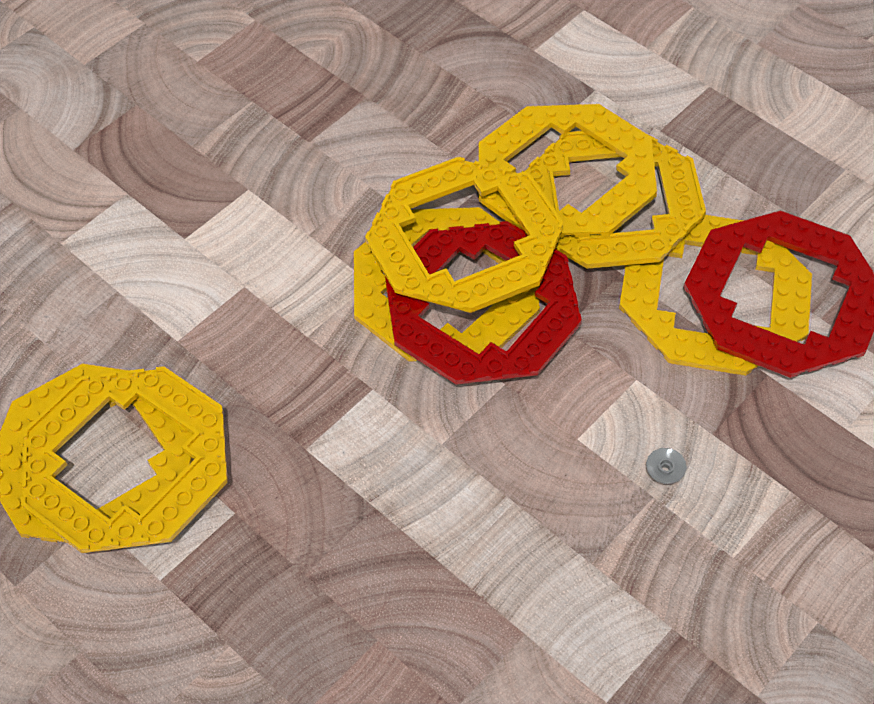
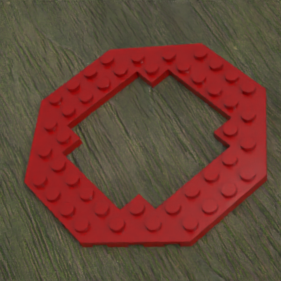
M781 210L710 230L684 283V289L686 293H689L697 313L701 315L707 332L714 339V345L717 350L789 378L798 376L802 372L808 371L809 373L822 369L823 366L842 363L852 357L864 356L874 333V272L852 237ZM770 241L837 266L832 280L850 287L829 337L810 330L805 344L732 317L738 303L721 297V294L744 247L762 253L766 242Z
M502 221L500 224L489 225V223L474 224V227L467 228L455 226L449 227L448 230L439 231L436 228L430 229L413 248L430 275L442 270L459 251L474 260L485 248L506 261L520 256L514 247V241L525 238L528 235L525 231L508 221ZM556 249L553 251L541 282L543 284L535 291V297L548 305L507 351L490 342L480 354L476 353L422 319L421 316L430 308V303L395 293L385 276L394 345L456 385L538 375L582 324L578 300L568 265V257Z

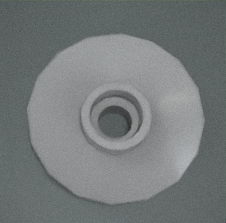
M670 448L654 450L648 456L646 462L647 472L650 477L663 484H674L680 481L687 469L683 456Z

